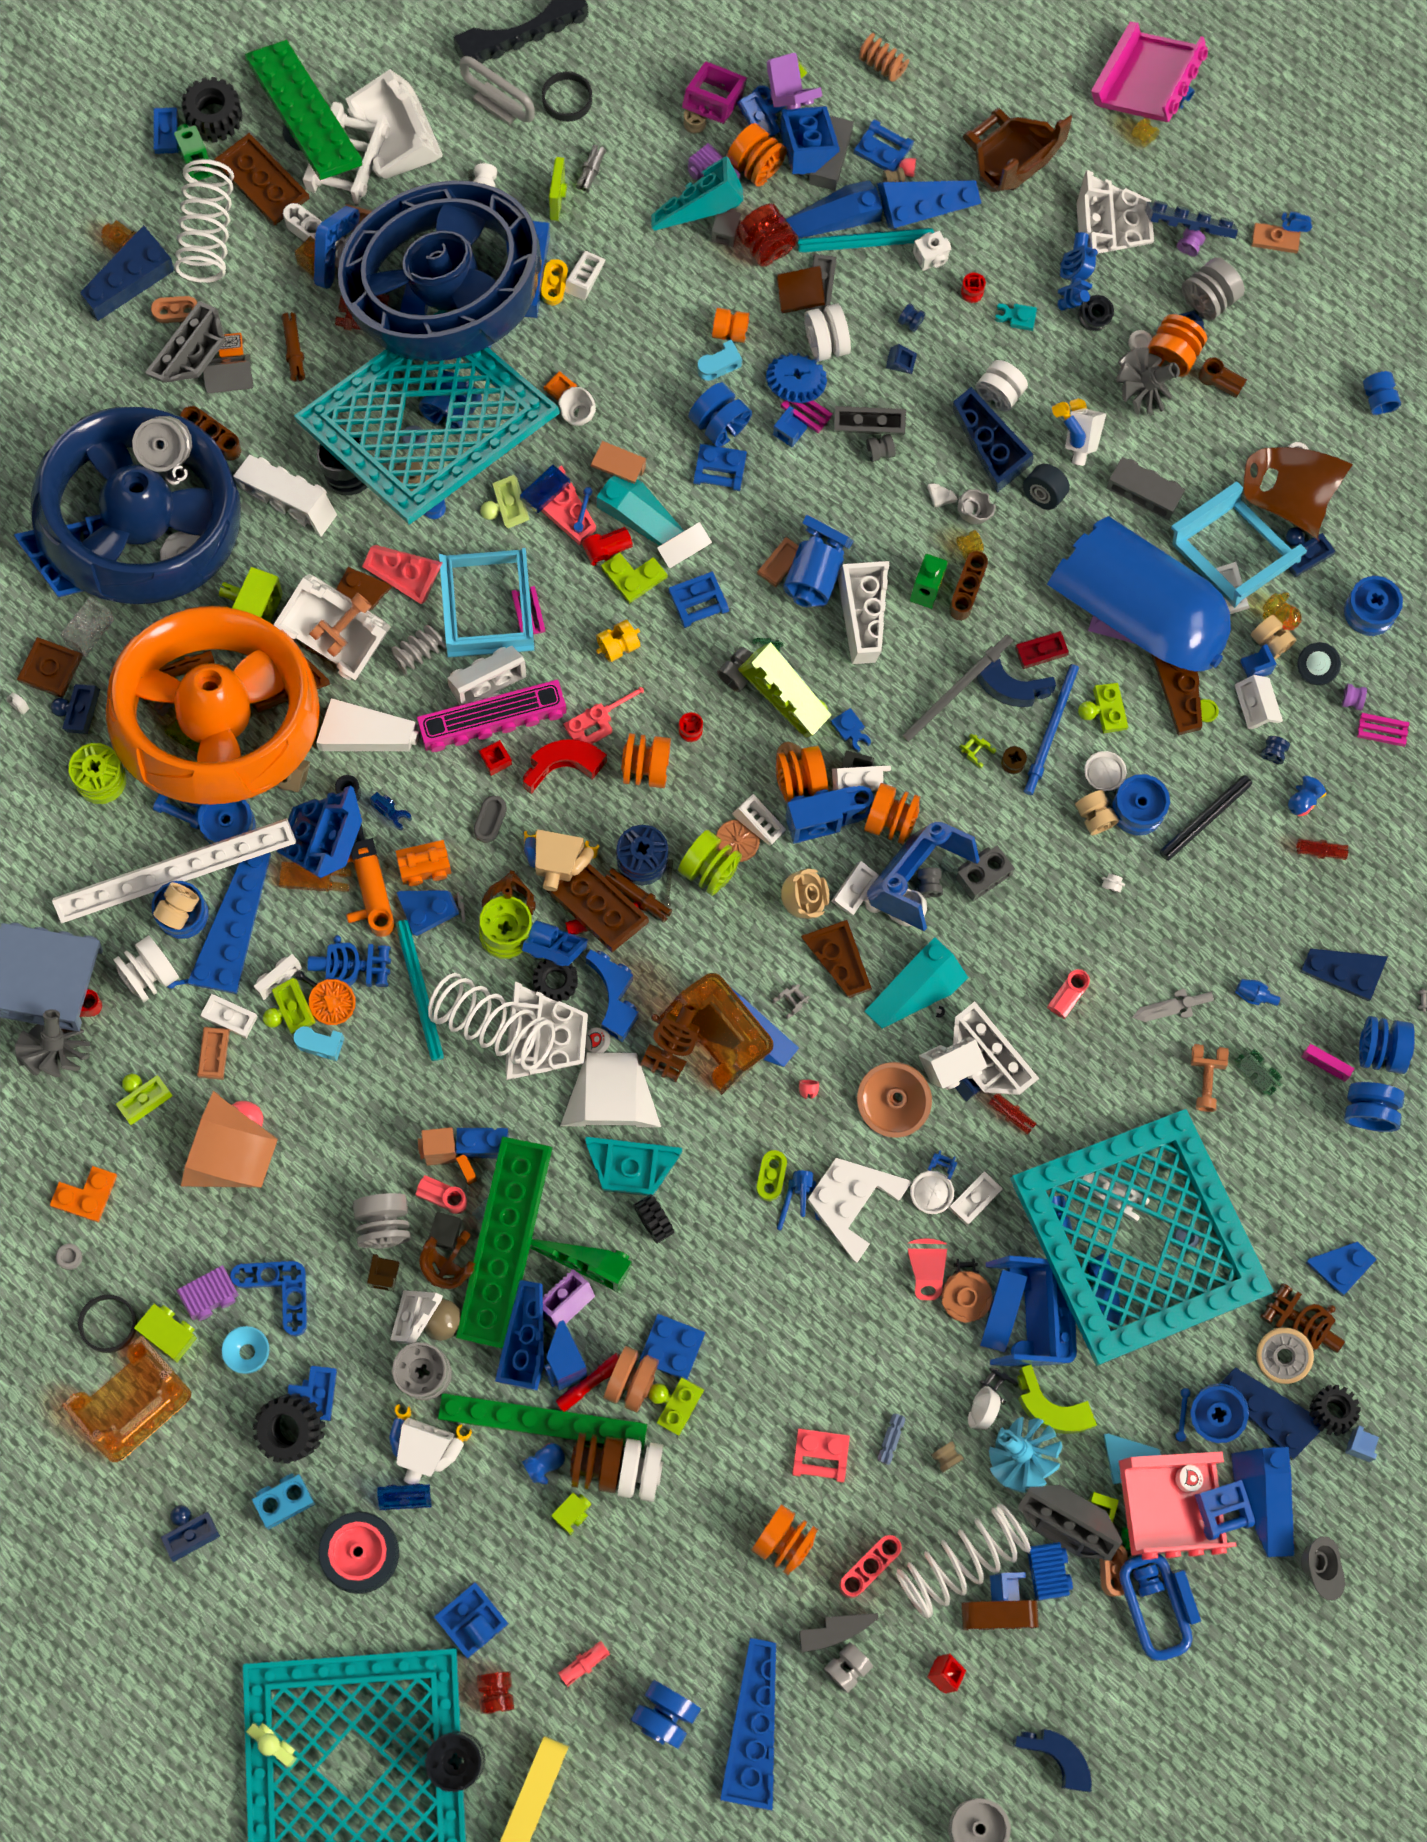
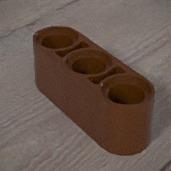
M188 406L182 410V417L188 420L198 419L194 424L202 428L207 434L209 432H216L211 437L222 451L226 460L233 461L240 457L242 449L236 434L198 407ZM227 445H235L232 449H225Z
M973 551L968 555L955 589L949 612L956 620L961 621L969 617L984 578L988 558L981 551ZM971 563H978L982 567L974 568ZM969 583L973 585L974 588L967 589L963 586V584ZM962 604L967 609L959 610L955 605Z
M1035 1600L961 1603L963 1630L1039 1628L1038 1604Z

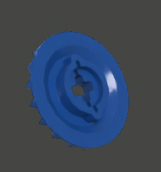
M789 352L787 356L781 354L778 359L774 358L766 372V381L772 392L778 397L794 403H806L817 399L824 392L827 379L826 372L823 371V365H817V361L815 359L810 360L808 355L805 357L800 356L799 352L796 356ZM793 374H797L801 378L797 379Z

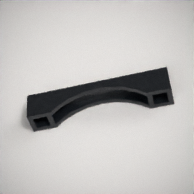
M551 0L540 14L522 25L502 30L471 28L453 36L454 48L460 59L464 56H469L483 64L484 61L491 58L498 59L509 50H519L530 41H540L545 35L553 31L555 33L561 32L567 25L582 23L588 17V4L586 0Z

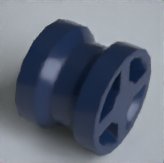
M909 303L902 311L898 324L908 326L909 330L915 333L923 322L926 312L916 310L914 305Z
M1268 736L1266 739L1267 746L1262 750L1261 757L1275 764H1283L1285 760L1284 753L1289 750L1290 743L1278 736Z

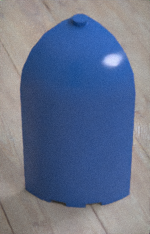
M1110 516L1099 520L1093 525V531L1089 535L1084 533L1073 545L1075 551L1068 560L1064 558L1061 560L1047 583L1048 586L1147 652L1167 663L1191 671H1206L1212 667L1216 668L1223 659L1221 654L1225 649L1231 631L1230 610L1223 595L1208 580Z

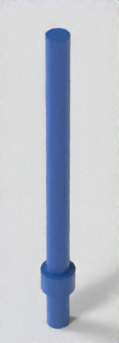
M1070 664L1035 762L1031 764L1028 771L1029 778L1024 789V793L1027 795H1033L1038 779H1041L1045 770L1043 766L1079 670L1077 665Z

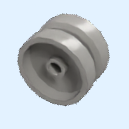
M158 416L143 422L137 428L132 440L133 452L137 460L144 467L155 472L168 471L183 464L189 457L192 449V437L187 426L179 419L171 416ZM162 441L164 442V447H161L160 445Z
M976 1798L964 1801L954 1809L949 1819L948 1834L951 1842H1008L1010 1839L1011 1825L1007 1814L1000 1805L989 1799ZM977 1824H983L985 1827L981 1835L975 1831Z

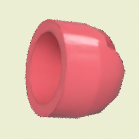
M903 159L899 166L903 168L905 176L914 177L916 159Z
M809 1079L799 1081V1093L803 1098L807 1099L808 1094H810L811 1099L817 1096L819 1091L818 1081Z

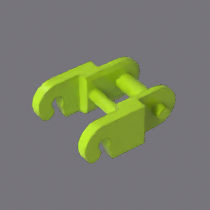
M970 734V740L965 745L961 744L959 748L962 753L968 754L967 758L981 769L983 763L977 762L978 759L975 757V754L983 747L992 754L996 752V749L994 747L991 748V744L984 738L980 740L976 734ZM975 742L978 746L972 752L969 750V747Z

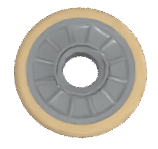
M1277 1328L1268 1332L1261 1339L1257 1347L1256 1358L1260 1370L1267 1378L1277 1383L1291 1384L1303 1379L1309 1373L1313 1364L1314 1353L1311 1343L1301 1332L1292 1328ZM1281 1349H1288L1292 1352L1293 1357L1291 1361L1283 1363L1277 1357L1278 1352Z

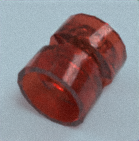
M511 1671L477 1676L478 1691L483 1693V1696L479 1699L481 1714L515 1710L513 1694L508 1692V1689L512 1687Z

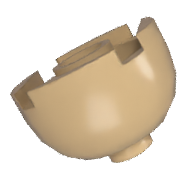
M803 869L790 874L783 883L781 889L783 905L790 914L797 918L811 919L819 917L825 912L823 911L824 906L829 904L827 882L824 877L820 878L816 874L818 871L815 869Z

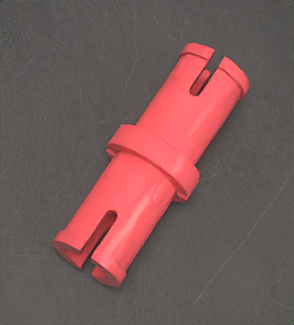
M600 1640L583 1655H577V1659L558 1672L566 1686L569 1687L586 1672L589 1674L592 1668L609 1656L610 1653Z

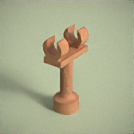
M359 593L351 599L352 607L339 619L334 627H331L325 620H321L309 633L315 640H318L327 631L336 640L327 650L333 657L348 644L339 635L340 632L355 618L356 614L359 612L366 613L372 607Z
M1194 1044L1192 1047L1191 1065L1204 1067L1202 1097L1197 1098L1196 1110L1214 1112L1216 1111L1217 1100L1212 1098L1214 1068L1226 1069L1228 1066L1229 1049L1219 1047L1216 1060L1203 1058L1204 1045Z

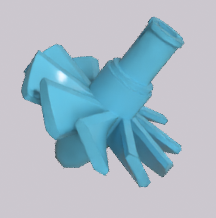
M1023 1417L1015 1420L1008 1430L1002 1427L998 1432L995 1448H989L992 1464L990 1470L994 1477L1006 1488L1026 1493V1490L1030 1487L1046 1485L1047 1483L1044 1478L1053 1474L1060 1467V1463L1044 1459L1041 1454L1057 1459L1062 1449L1061 1441L1038 1448L1043 1441L1057 1437L1055 1430L1050 1425L1046 1427L1039 1438L1032 1440L1034 1433L1044 1422L1040 1418L1029 1420L1025 1438L1022 1437Z

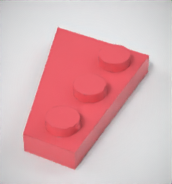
M561 465L528 495V500L580 546L584 539L596 531V525L586 509L582 521L583 531L580 533L574 531V524L578 522L582 502Z

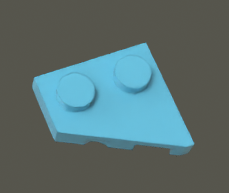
M1111 1434L1103 1435L1113 1485L1122 1483L1119 1460L1129 1457L1161 1455L1160 1449Z

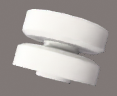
M839 304L826 306L824 314L818 308L805 312L806 334L813 357L817 362L830 359L832 352L837 357L850 354L849 330L843 310Z
M627 1439L618 1496L631 1498L634 1495L637 1482L641 1483L639 1490L640 1499L654 1502L656 1487L660 1484L663 1466L661 1461L663 1444L650 1442L647 1445L645 1458H640L641 1442L639 1440Z

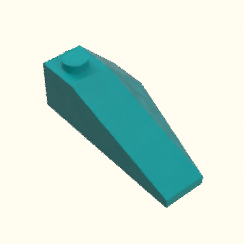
M727 155L702 171L701 173L704 176L695 184L689 182L685 186L686 189L678 198L676 196L670 198L651 215V228L656 231L724 213L731 208L738 207L744 201L743 187Z
M613 476L597 495L598 509L659 546L684 531L645 484L638 479L633 484Z
M934 937L864 1012L883 1029L952 995L969 977L954 954Z

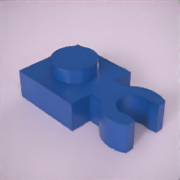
M851 708L831 720L832 726L844 742L848 739L852 740V747L857 753L861 750L857 744L858 741H864L867 746L871 744L870 738L866 734H861L860 731L864 730L865 726Z

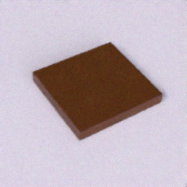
M820 266L777 274L782 314L825 305Z

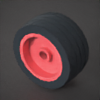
M351 1512L334 1520L323 1533L318 1549L319 1563L324 1575L337 1588L354 1594L372 1592L382 1587L395 1572L399 1561L398 1540L391 1527L380 1517L367 1512ZM357 1547L363 1549V1554L360 1557H356L353 1554L354 1549Z

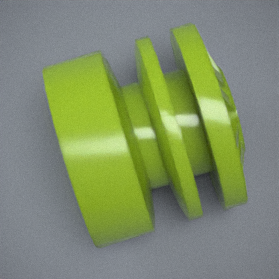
M90 743L80 747L73 753L69 761V775L78 793L86 801L93 804H106L114 801L122 794L126 786L127 775L122 763L111 747L102 743ZM97 767L99 771L95 773L93 769Z
M705 830L683 857L678 867V872L690 881H693L701 874L699 887L703 889L708 885L706 891L709 895L713 896L730 881L736 872L742 854L736 850L730 855L732 851V846L726 845L718 851L721 839L711 831Z
M503 896L491 899L483 907L480 914L479 940L482 947L490 955L499 959H510L523 952V943L529 937L532 927V915L528 907L517 898L505 899ZM504 928H508L507 934H502Z

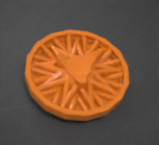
M326 979L319 982L312 989L309 996V1008L312 1015L319 1022L326 1025H338L345 1022L352 1016L356 1007V997L352 988L346 982L339 979Z

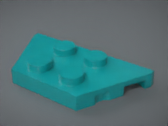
M594 1137L585 1138V1143L602 1190L643 1196L652 1194L654 1196L682 1154V1148Z

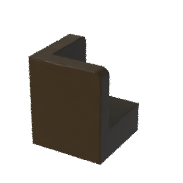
M373 1254L367 1280L368 1287L394 1292L400 1265L399 1261L380 1258L378 1254Z

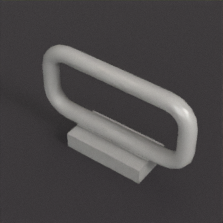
M464 56L460 59V72L463 79L468 85L478 91L473 97L475 103L509 126L516 118L526 123L534 120L533 102L524 92L474 58ZM469 67L519 100L524 105L525 112L521 104L488 82L483 84L474 78L469 71Z

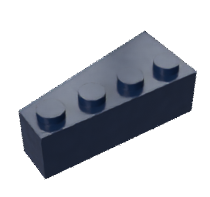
M143 225L80 292L83 303L94 318L99 321L175 271L172 260L145 225Z
M972 387L953 401L954 415L996 492H999L1033 464L1034 454Z

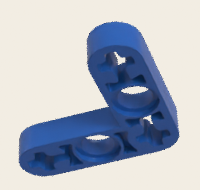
M344 206L319 224L315 235L314 283L316 286L329 289L333 284L335 277L336 241L357 226L360 218L358 209Z
M296 1261L249 1263L236 1265L232 1269L230 1274L231 1281L238 1288L282 1286L284 1330L287 1334L294 1337L300 1336L306 1331V1271L301 1263ZM283 1267V1272H291L292 1267H296L297 1271H301V1275H297L296 1280H292L291 1276L285 1275L283 1276L284 1281H279L280 1271L278 1268ZM253 1268H257V1283H253V1277L245 1278L244 1283L235 1278L236 1275L240 1274V1270H244L246 1274H254ZM267 1268H272L276 1273L275 1278L270 1282H265L261 1278L263 1270ZM293 1292H298L302 1296V1301L297 1306H291L287 1301L288 1296ZM303 1309L302 1314L297 1313V1320L302 1322V1326H298L297 1331H293L292 1327H288V1323L293 1322V1314H287V1310L298 1311Z

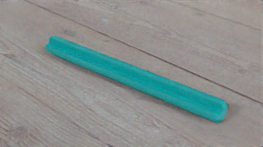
M924 228L798 239V251L802 253L912 244L926 233L933 234L934 229Z
M401 920L396 922L395 925L431 1061H438L444 1058L436 1024L429 1018V998L408 920Z

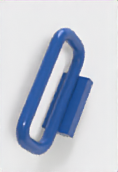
M1158 1554L1157 1559L1142 1560V1555L1125 1561L1119 1573L1120 1583L1145 1654L1153 1660L1164 1661L1187 1652L1193 1639L1189 1624L1201 1622V1618L1185 1570L1177 1569L1171 1571L1169 1563L1161 1554ZM1149 1563H1155L1160 1568L1182 1634L1180 1644L1164 1650H1156L1152 1646L1130 1580L1132 1569Z

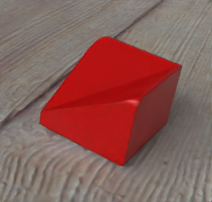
M501 740L479 750V754L490 776L512 765V760Z
M945 1654L935 1659L927 1677L941 1692L947 1694L958 1691L966 1670L951 1654Z

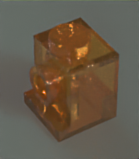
M116 220L113 224L107 223L103 227L101 238L103 244L117 254L136 232L129 230Z
M309 236L294 252L297 264L314 277L315 239Z

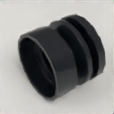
M361 437L353 438L360 445ZM321 444L318 446L317 459L327 484L333 492L352 496L368 488Z
M454 1731L439 1737L431 1744L426 1753L425 1768L428 1778L436 1787L443 1791L458 1792L467 1789L480 1778L485 1769L486 1756L482 1744L476 1737L467 1732ZM455 1753H458V1757L464 1760L463 1763L459 1764V1768H456L455 1763L450 1762V1759L455 1757Z

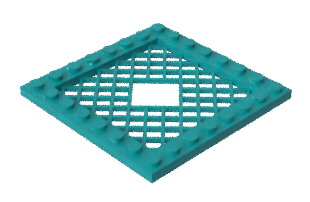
M439 310L438 312H436V313L433 314V315L442 314V313H447V312H446L445 310ZM489 347L457 358L454 364H444L445 360H442L439 364H428V361H424L423 365H412V360L402 358L385 349L295 414L294 418L303 429L410 525L560 414L559 407ZM455 369L454 376L442 377L443 370ZM471 369L470 376H459V370ZM422 370L421 378H409L410 371ZM427 370H438V376L426 377ZM397 371H406L405 378L393 379V376ZM474 381H486L485 388L473 389ZM453 382L452 389L440 390L441 383ZM469 382L468 389H457V383ZM420 383L419 391H407L408 384ZM425 383H436L435 390H424ZM392 384H403L402 391L391 392ZM377 385H387L386 392H375V387ZM472 394H484L483 401L471 402ZM488 394H500L499 401H488ZM451 395L445 429L401 430L406 397ZM455 395H467L466 402H454ZM505 396L510 400L504 401ZM390 397H401L400 404L388 405ZM359 398H368L367 405L356 406V401ZM373 398H385L384 405H372ZM503 406H515L514 413L502 414ZM482 407L481 415H469L470 408ZM486 407H498L497 414H486ZM453 408H465L464 415L452 416ZM387 410H399L398 417L386 418ZM366 411L365 418L353 419L354 412ZM371 411H382L381 418H370ZM340 412H349L348 419H337V416ZM480 420L479 428H467L468 421ZM484 420H496V426L483 428ZM501 420H508L500 426ZM451 421H463L462 428L450 429ZM397 423L396 430L384 431L385 424ZM364 424L362 432H351L352 425ZM380 424L379 431H368V425ZM338 425H347L346 432ZM484 433H490L489 435H487L485 438L482 439V434H484ZM461 434L460 442H448L449 435ZM466 434H477V441L465 442ZM428 435L426 443H415L416 436ZM432 435H444L443 442L431 443ZM394 436L393 444H382L383 437ZM399 436H411L410 443L398 444ZM361 437L360 445L353 438ZM366 437H378L377 444L365 445ZM464 447H471L463 453ZM430 448H442L441 456H429ZM447 448H459L458 455H446ZM409 449L408 456L396 457L397 450ZM425 449L424 456L412 457L413 450ZM367 450H375V456L373 457ZM380 450H392L391 457L379 458ZM445 461H452L444 467ZM411 462H423L422 470H410ZM428 462H440L439 469H427ZM381 463H390L389 470H387ZM406 463L405 470H394V464ZM426 475H433L425 481ZM395 476H404L403 483ZM409 476H421L420 483L408 484Z
M1187 1109L1023 1171L1010 1178L1096 1367L1274 1293ZM1173 1143L1175 1148L1168 1146L1167 1144ZM1159 1148L1156 1158L1146 1154L1149 1151ZM1163 1150L1176 1154L1172 1165L1160 1160ZM1138 1156L1135 1166L1124 1162ZM1142 1158L1154 1163L1151 1174L1139 1169ZM1179 1158L1186 1171L1177 1168ZM1116 1165L1113 1175L1103 1171L1105 1168ZM1158 1165L1170 1170L1167 1181L1155 1176ZM1121 1166L1133 1171L1129 1182L1117 1177ZM1175 1172L1187 1177L1183 1188L1171 1183ZM1095 1173L1091 1183L1080 1179ZM1137 1174L1149 1178L1146 1189L1134 1185ZM1099 1175L1111 1180L1108 1190L1096 1186ZM1073 1181L1069 1192L1059 1188V1186ZM1153 1181L1165 1186L1162 1197L1150 1192ZM1190 1181L1197 1194L1187 1190ZM1115 1182L1127 1187L1124 1198L1112 1193ZM1077 1183L1089 1188L1086 1199L1074 1194ZM1169 1188L1181 1193L1178 1204L1166 1199ZM1131 1189L1144 1194L1140 1205L1128 1200ZM1051 1190V1192H1050V1194H1049V1197H1048L1046 1191ZM1093 1191L1105 1195L1102 1206L1090 1201ZM1055 1192L1067 1196L1064 1208L1052 1203ZM1185 1195L1197 1200L1194 1211L1182 1206ZM1147 1197L1160 1201L1156 1212L1144 1207ZM1110 1198L1122 1203L1119 1213L1106 1209ZM1071 1199L1084 1204L1080 1215L1068 1210ZM1201 1203L1208 1217L1198 1213ZM1164 1204L1176 1209L1173 1219L1161 1215ZM1126 1205L1170 1224L1157 1267L1112 1248ZM1088 1206L1100 1211L1097 1222L1084 1217ZM1055 1210H1057V1211H1059V1212L1062 1213V1214H1061V1217H1060V1220H1059V1218H1058V1216H1057ZM1180 1211L1192 1216L1189 1227L1177 1222ZM1104 1213L1116 1218L1113 1230L1101 1225ZM1066 1215L1078 1220L1075 1231L1062 1226ZM1196 1218L1208 1223L1205 1234L1193 1229ZM1082 1222L1095 1227L1091 1238L1079 1233ZM1175 1227L1187 1232L1184 1242L1171 1238ZM1212 1227L1219 1240L1209 1236ZM1099 1230L1111 1234L1108 1245L1095 1241ZM1065 1233L1073 1236L1071 1242H1069ZM1191 1234L1203 1239L1200 1250L1188 1245ZM1077 1238L1089 1243L1086 1254L1073 1249ZM1207 1241L1219 1246L1216 1257L1204 1252ZM1169 1243L1181 1247L1178 1259L1166 1254ZM1093 1245L1105 1250L1102 1262L1090 1257ZM1186 1250L1198 1255L1194 1266L1182 1261ZM1223 1250L1230 1263L1220 1259ZM1110 1253L1122 1258L1118 1269L1106 1264ZM1077 1257L1084 1259L1081 1266L1077 1260ZM1202 1257L1214 1262L1211 1273L1199 1268ZM1164 1258L1176 1263L1173 1275L1161 1270ZM1126 1260L1138 1265L1135 1276L1123 1272ZM1087 1262L1100 1267L1096 1278L1084 1273ZM1218 1265L1230 1269L1227 1280L1215 1275ZM1180 1266L1192 1271L1189 1282L1177 1277ZM1142 1268L1155 1272L1151 1284L1139 1279ZM1104 1269L1116 1274L1113 1285L1101 1280ZM1197 1273L1209 1278L1206 1289L1194 1285ZM1235 1273L1237 1280L1232 1282ZM1159 1275L1171 1280L1167 1291L1155 1286ZM1121 1276L1133 1281L1129 1292L1117 1287ZM1087 1280L1094 1283L1092 1290ZM1213 1280L1223 1284V1286L1210 1291ZM1175 1282L1187 1287L1184 1298L1172 1293ZM1137 1283L1149 1288L1146 1300L1133 1295ZM1099 1285L1111 1290L1107 1301L1095 1296ZM1192 1289L1202 1293L1201 1295L1189 1299ZM1153 1291L1165 1295L1162 1307L1150 1302ZM1115 1292L1127 1297L1124 1309L1111 1304ZM1170 1298L1180 1302L1167 1308ZM1131 1300L1144 1305L1140 1316L1128 1311ZM1098 1303L1105 1306L1103 1314ZM1148 1307L1159 1311L1145 1317ZM1109 1309L1122 1314L1118 1325L1106 1320ZM1126 1316L1137 1320L1123 1326Z
M457 1649L243 1664L248 1842H279L288 1831L300 1840L299 1842H307L306 1839L315 1829L327 1838L324 1842H336L333 1837L342 1827L354 1836L350 1842H355L356 1840L366 1842L360 1835L369 1825L381 1834L375 1842H381L383 1838L389 1842H395L387 1833L396 1823L400 1824L408 1832L400 1842H406L410 1836H413L418 1842H424L414 1833L423 1821H426L435 1830L426 1842H431L437 1834L438 1842H466L464 1790L448 1792L436 1787V1798L426 1790L432 1782L430 1779L422 1786L412 1777L421 1765L425 1767L426 1754L420 1758L410 1749L420 1737L431 1746L433 1742L423 1733L432 1723L434 1742L445 1734L454 1731L461 1732ZM431 1678V1688L421 1679ZM414 1680L406 1690L395 1682ZM387 1682L379 1692L368 1684ZM417 1682L429 1691L420 1703L408 1694ZM360 1684L352 1694L342 1686ZM391 1684L402 1693L393 1705L381 1696ZM319 1686H333L325 1696L315 1688ZM364 1686L375 1695L366 1707L355 1698ZM306 1688L299 1698L288 1689ZM337 1688L349 1697L339 1709L328 1700ZM281 1689L272 1699V1690ZM310 1690L322 1699L312 1711L301 1702ZM284 1692L295 1701L285 1713L274 1704ZM431 1695L433 1716L422 1707ZM404 1697L408 1698L416 1706L407 1718L396 1709ZM378 1699L389 1707L380 1720L369 1711ZM351 1701L362 1709V1712L353 1722L342 1713ZM324 1703L336 1712L326 1724L315 1715ZM297 1705L301 1706L309 1714L299 1726L289 1717V1714ZM272 1707L282 1716L274 1726ZM419 1709L430 1718L421 1730L417 1729L409 1721ZM392 1711L403 1720L394 1733L383 1724ZM365 1713L376 1722L367 1735L356 1726ZM338 1716L349 1724V1727L340 1737L329 1728ZM311 1718H314L323 1727L313 1739L302 1729ZM285 1719L296 1729L287 1740H284L275 1731ZM253 1723L258 1726L263 1723L274 1732V1735L277 1736L280 1742L284 1740L289 1744L300 1732L309 1741V1744L301 1753L296 1750L293 1754L297 1756V1759L291 1767L286 1768L274 1755H263L258 1749V1742L247 1733V1730ZM406 1724L417 1733L408 1745L396 1736ZM379 1726L390 1735L381 1748L370 1739ZM352 1728L392 1763L356 1805L317 1770ZM326 1730L336 1739L328 1751H325L316 1742ZM393 1739L404 1748L395 1760L384 1751ZM312 1745L324 1754L315 1766L303 1757ZM407 1752L419 1761L409 1773L398 1764ZM455 1753V1757L451 1758L450 1762L455 1763L456 1768H459L462 1758H459L458 1753ZM299 1760L311 1769L301 1781L290 1772ZM274 1763L284 1771L276 1781L274 1780ZM394 1767L406 1776L396 1788L385 1779ZM313 1773L325 1782L315 1794L304 1785ZM286 1775L298 1784L288 1796L277 1787ZM408 1780L420 1789L410 1801L399 1792ZM381 1782L393 1791L383 1803L372 1794ZM327 1786L339 1795L329 1807L318 1798ZM300 1788L312 1797L302 1809L291 1800ZM275 1791L285 1799L276 1810ZM422 1793L434 1802L424 1814L413 1805ZM395 1795L407 1804L397 1816L386 1807ZM368 1797L380 1806L370 1818L359 1809ZM341 1799L353 1808L343 1820L332 1811ZM314 1801L326 1810L316 1822L305 1813ZM287 1803L299 1812L289 1824L278 1815ZM436 1806L438 1827L427 1818ZM409 1808L413 1809L421 1817L412 1829L400 1820ZM382 1810L394 1819L385 1831L373 1822ZM355 1812L367 1821L358 1833L346 1824ZM328 1814L340 1823L330 1835L319 1826ZM301 1816L313 1825L303 1837L292 1828ZM276 1819L286 1827L277 1838Z

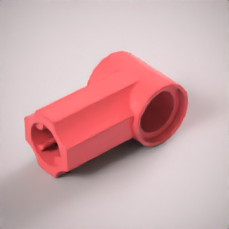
M1078 969L1072 971L1047 1008L1057 1016L1065 1019L1086 991L1090 983L1088 974ZM1071 979H1081L1083 982V987H1074L1071 983Z
M426 1175L421 1179L415 1194L417 1197L447 1209L452 1214H460L466 1209L467 1198L462 1189L455 1186L451 1187ZM457 1195L462 1198L458 1205L448 1204L452 1196Z

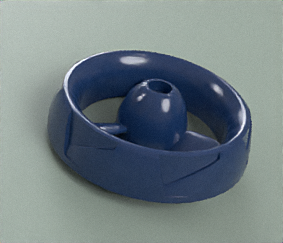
M461 180L425 184L409 189L385 201L359 223L347 240L340 257L338 267L339 288L349 313L360 329L370 335L385 349L402 358L416 361H442L460 358L485 349L510 333L525 317L536 294L538 273L541 272L542 267L539 239L533 221L526 209L514 197L496 187ZM484 227L495 231L509 242L508 260L497 281L489 275L478 271L477 262L471 245L478 239ZM436 228V232L418 238L409 246L403 257V269L377 273L385 259L400 245L423 232ZM409 283L413 293L429 307L437 310L454 311L437 315H410L387 307L375 296Z
M118 406L103 409L82 417L76 424L66 430L45 453L38 465L31 491L30 510L32 527L37 543L47 561L62 577L77 588L96 597L126 604L159 603L194 591L205 584L222 568L229 558L239 534L241 520L240 494L222 451L212 437L193 422L182 416H176L157 409ZM158 416H171L179 419L186 425L192 437V449L189 457L183 463L197 475L205 489L188 488L171 492L169 486L158 472L152 471L140 464H133L132 457L127 448H133L132 440L137 428L143 422ZM163 441L160 443L161 447H164ZM90 460L98 472L107 479L99 497L100 518L103 527L80 543L69 531L63 520L61 501L69 480L81 466ZM169 527L186 534L200 536L194 544L180 554L162 561L144 564L117 561L126 543L143 545L155 541Z

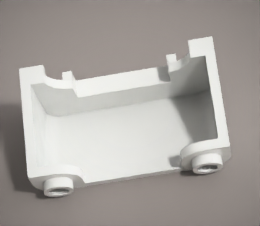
M389 69L346 98L349 106L347 110L351 118L377 124L381 113L386 115L387 122L390 125V133L388 138L384 139L378 156L373 159L374 165H372L378 177L387 179L433 163L442 157L441 149L414 89L406 80ZM366 131L371 140L373 133Z
M311 574L303 577L274 623L275 627L279 630H284L292 639L297 638L336 663V667L339 669L338 674L347 680H351V678L356 680L391 628L389 624L370 611L366 613L359 612L339 634L348 644L333 657L327 650L336 640L327 631L318 640H315L309 633L321 620H325L331 627H334L339 619L349 611L353 603L350 598Z

